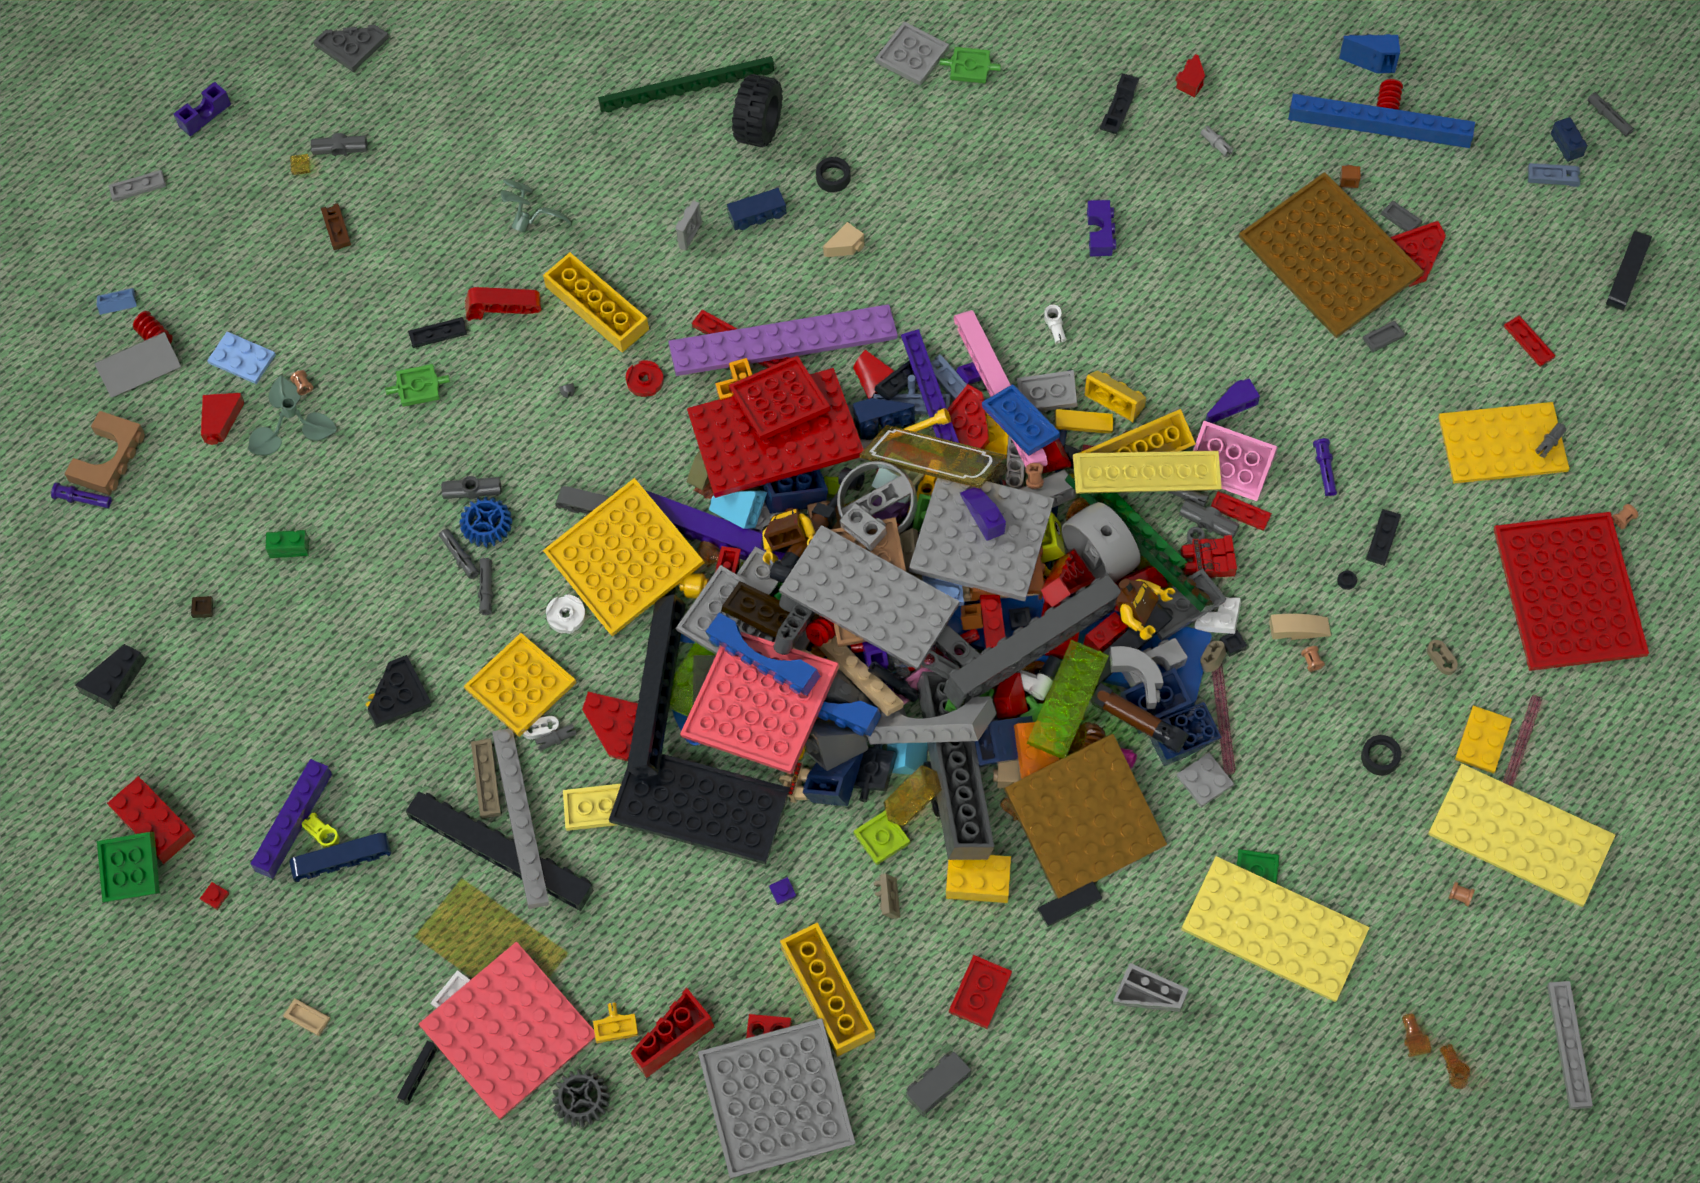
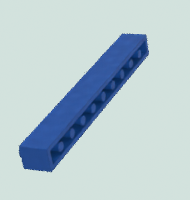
M1293 94L1288 120L1465 148H1470L1475 127L1474 121Z

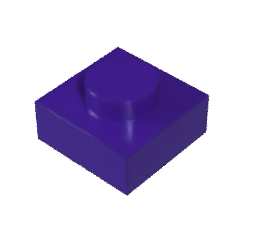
M973 362L958 367L956 373L966 384L981 381V377Z
M788 877L769 885L777 905L796 897Z

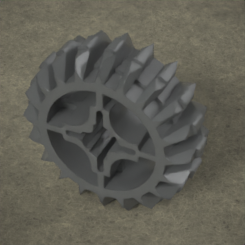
M581 1069L577 1070V1075L570 1071V1078L567 1079L563 1075L562 1080L564 1083H556L559 1089L553 1090V1094L556 1096L552 1098V1103L556 1104L553 1109L555 1112H558L557 1116L559 1119L564 1117L563 1121L565 1124L571 1121L572 1127H575L577 1121H579L580 1126L584 1127V1121H588V1124L592 1126L593 1122L591 1119L594 1117L599 1121L598 1113L605 1115L606 1111L602 1107L609 1106V1102L606 1101L610 1098V1094L606 1092L608 1086L603 1085L604 1079H598L597 1073H593L590 1076V1070L588 1069L584 1075H582ZM577 1083H584L580 1088L571 1087ZM593 1086L598 1091L596 1103L589 1097ZM565 1094L572 1098L569 1110L564 1106ZM584 1095L585 1100H582V1099H580L579 1101L577 1100V1097H576V1096H580V1097H581V1096ZM583 1107L590 1109L584 1113H576Z

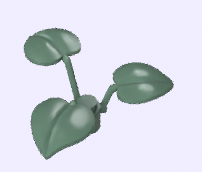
M503 179L506 185L521 191V197L506 190L501 191L503 202L513 201L519 203L518 212L511 226L512 228L525 232L528 224H532L540 213L561 218L571 226L572 223L563 213L546 207L539 208L529 218L530 214L522 211L523 204L530 205V202L524 199L525 191L532 193L533 190L523 183Z
M280 375L273 383L269 392L270 404L275 408H281L276 430L274 433L267 427H260L254 430L249 438L248 450L253 454L262 456L276 452L282 444V440L276 435L279 433L283 417L292 418L297 415L304 424L302 427L304 436L312 441H320L334 434L336 426L330 418L317 412L308 414L306 420H304L300 410L296 408V404L301 397L297 393V387Z

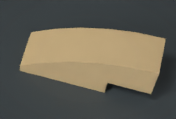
M1274 614L1270 616L1269 624L1272 639L1291 638V640L1331 636L1328 617L1309 614Z

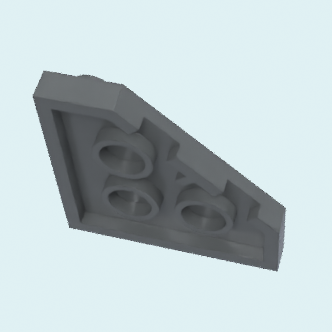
M368 25V28L360 29L349 27L343 28L342 31L325 30L313 43L315 47L354 72L389 38V35L376 25Z

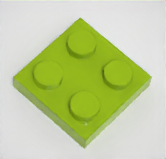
M887 809L853 831L854 836L876 866L910 844V840Z

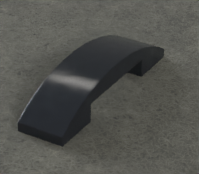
M1122 73L1116 93L1107 114L1104 116L1100 130L1113 134L1119 133L1139 83L1138 77Z

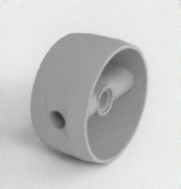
M882 461L867 462L851 470L843 479L837 495V507L842 518L855 503L860 507H866L872 516L884 511L890 505L911 494L910 510L905 520L898 526L899 534L906 531L916 515L918 501L915 487L910 478L897 466ZM882 468L892 470L901 475L844 507L847 489L852 481L861 473L871 469ZM877 496L882 497V504L878 507L873 506L872 503L873 499ZM855 517L852 521L858 523L862 518Z
M1099 502L1094 503L1072 516L1063 524L1061 532L1067 551L1069 552L1074 548L1095 579L1098 577L1102 579L1109 575L1113 582L1116 583L1130 574L1140 564L1139 549L1131 532L1122 519L1107 505Z

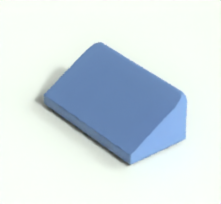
M134 288L97 296V307L100 315L137 307Z

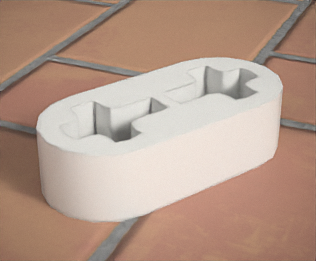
M554 716L541 717L532 725V728H536L533 729V733L525 731L523 736L526 739H536L550 734L554 729L557 731L560 726L558 719ZM550 721H552V724H555L552 726V729L547 727Z

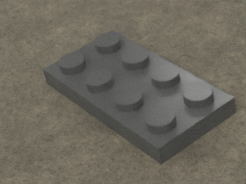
M1203 569L1188 578L1196 583V587L1200 591L1209 595L1210 600L1214 603L1213 607L1208 611L1200 612L1174 586L1172 588L1175 590V593H1167L1169 597L1173 598L1172 600L1165 602L1159 595L1156 605L1159 603L1173 617L1156 634L1161 641L1226 601V597Z

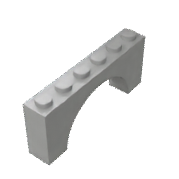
M991 696L972 697L969 702L955 711L924 719L907 717L904 707L889 716L879 709L881 718L872 735L867 737L870 744L978 741L996 715Z

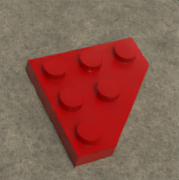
M1439 221L1390 237L1424 271L1423 275L1410 284L1409 287L1427 281L1446 238V234Z
M969 384L966 385L947 410L960 446L983 451L990 443L986 411L982 408V402L985 399L981 391ZM966 449L971 453L976 454V456H979L981 454V452Z
M588 691L582 708L584 715L608 756L628 761L638 703Z

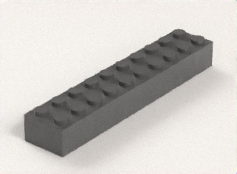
M1109 575L1102 579L1098 577L1088 588L1082 587L1079 589L1074 597L1065 598L1060 603V606L1056 608L1051 607L1041 618L1035 617L1032 619L1027 627L1018 628L1011 637L1002 638L997 643V646L993 648L988 647L978 658L972 657L969 659L964 667L953 669L949 673V679L946 681L943 692L956 709L965 705L972 697H980L1078 632H1081L1112 612L1117 605L1116 600L1121 590Z
M922 672L917 683L923 719L950 713L944 710L948 701V697L943 692L947 679L934 672ZM927 742L948 860H988L994 849V842L975 742Z

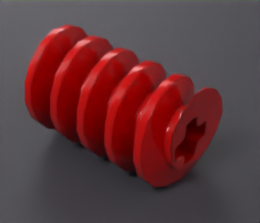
M1387 79L1380 84L1377 107L1399 110L1403 89L1401 81Z
M149 311L141 312L133 321V329L144 341L165 332L169 343H172L173 336L169 334L164 326L160 325V322Z
M819 616L807 626V638L814 645L822 646L823 643H827L836 635L834 623Z

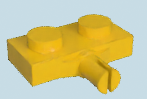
M609 1003V1016L593 1021L596 1043L638 1036L635 1013L620 1015L617 1013V1003H612L613 1011L612 1005Z

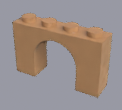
M99 411L91 428L95 435L118 443L115 456L108 462L98 465L73 458L64 474L71 483L110 496L111 492L117 489L121 474L124 475L126 473L127 463L130 459L134 458L138 443L143 442L145 434L140 424Z

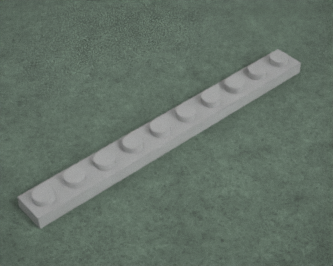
M511 729L492 731L528 909L548 906L549 900L514 734Z

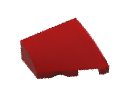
M867 350L862 352L853 366L855 374L858 376L859 382L867 395V399L874 398V394H878L874 391L875 386L894 372V370Z

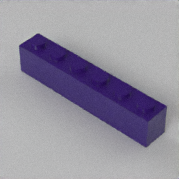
M312 759L309 760L250 863L255 872L271 879L275 877L303 827L302 822L309 817L332 776L328 766Z

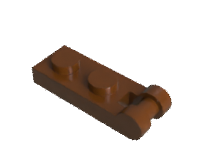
M333 204L329 208H326V206L322 207V215L333 250L351 246L339 204Z

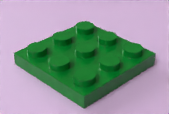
M154 832L97 841L102 902H113L160 894Z

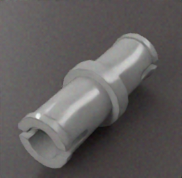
M1205 126L1207 131L1203 128L1200 134L1210 142L1213 148L1218 149L1225 157L1229 156L1227 152L1231 155L1233 147L1223 140V136L1215 133L1209 126Z

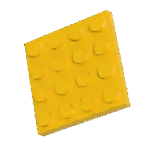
M520 633L464 685V688L520 737L577 682L575 678Z

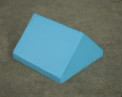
M927 742L887 744V751H894L897 754L892 773L923 775V763L927 761Z

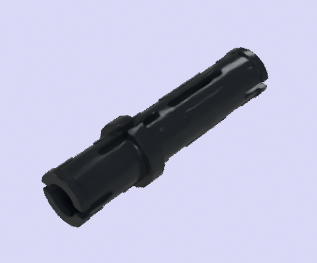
M873 661L868 668L870 669H868V672L892 687L895 693L905 696L911 702H915L918 699L919 695L917 694H920V692L911 687L905 679L898 678L877 661Z

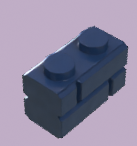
M1571 117L1556 121L1553 125L1551 136L1566 161L1569 162L1583 157L1588 145L1582 139L1583 137Z

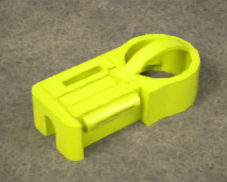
M316 813L310 814V819L308 821L305 819L302 822L303 828L320 843L322 848L339 844L340 836L337 831L328 824L325 825L317 818ZM327 834H335V839L327 844L322 842L323 838L326 839L328 837Z

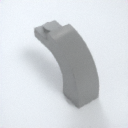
M1125 646L1111 647L1109 653L1111 672H1130L1138 676L1145 686L1147 709H1155L1157 702H1160V693L1156 689H1162L1163 685L1162 675L1156 663L1147 654L1135 648Z

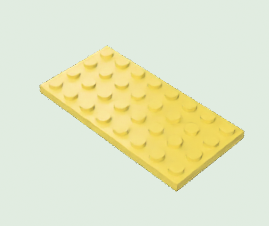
M1462 763L1428 835L1581 907L1584 906L1615 837V834Z
M1216 856L1181 930L1336 1002L1370 927Z

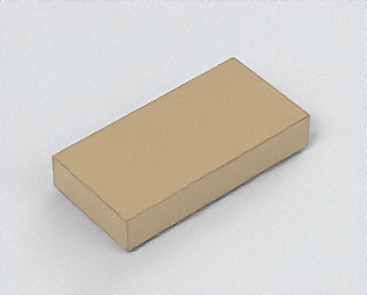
M295 998L283 1015L284 1018L317 1036L321 1035L331 1019Z

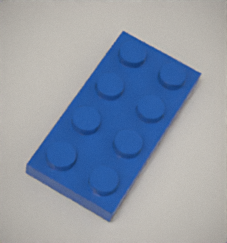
M1013 384L982 402V408L1028 456L1060 438V432Z

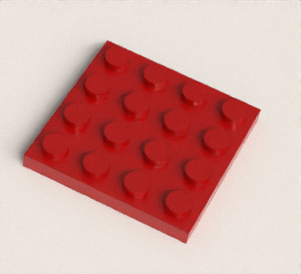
M798 355L728 385L730 392L760 441L831 411L830 405Z

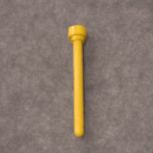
M943 408L938 410L934 417L900 431L914 433L937 423L939 425L950 423L951 418L948 410ZM898 431L891 433L877 447L909 434Z

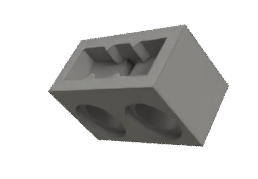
M855 503L841 518V528L872 551L887 534L886 524L879 518H873L866 507H860ZM855 517L862 518L858 523L852 521ZM870 529L877 530L874 535H869L867 532Z

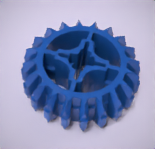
M486 496L483 501L477 498L476 503L470 501L471 507L465 506V512L461 513L462 519L459 521L460 529L464 533L465 539H469L471 544L476 542L478 547L483 542L486 548L488 542H491L493 546H495V540L502 543L501 536L507 538V532L511 531L510 525H512V515L507 505H503L501 500L496 502L494 497L488 501ZM477 515V520L471 525L473 518ZM501 517L500 523L495 528L494 524L498 521L497 519Z

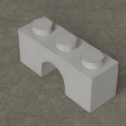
M1176 638L1170 641L1166 639L1159 643L1158 647L1154 649L1148 648L1143 651L1166 671L1173 668L1177 670L1185 666L1188 658ZM1122 672L1131 687L1142 683V680L1135 674Z

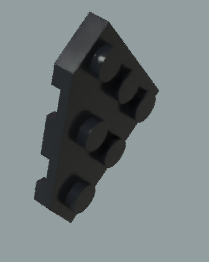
M407 655L388 662L372 702L368 706V714L375 728L431 707V701Z

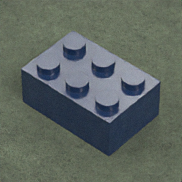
M820 469L759 486L761 491L767 492L765 503L770 514L785 512L788 508L807 509L809 504L826 501L828 488Z

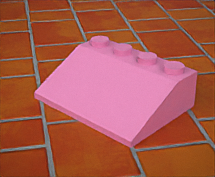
M1203 421L1193 451H1219L1221 488L1257 501L1279 447Z

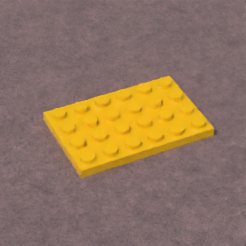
M1553 402L1440 413L1438 416L1453 484L1569 471L1562 437L1558 440V445L1554 446L1545 458L1540 457L1544 449L1539 454L1535 452V449L1544 440V436L1549 434L1558 423Z

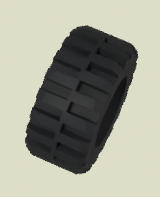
M751 74L744 78L740 85L741 87L738 89L733 108L732 131L733 137L739 143L763 148L772 142L779 125L783 100L782 87L777 79Z

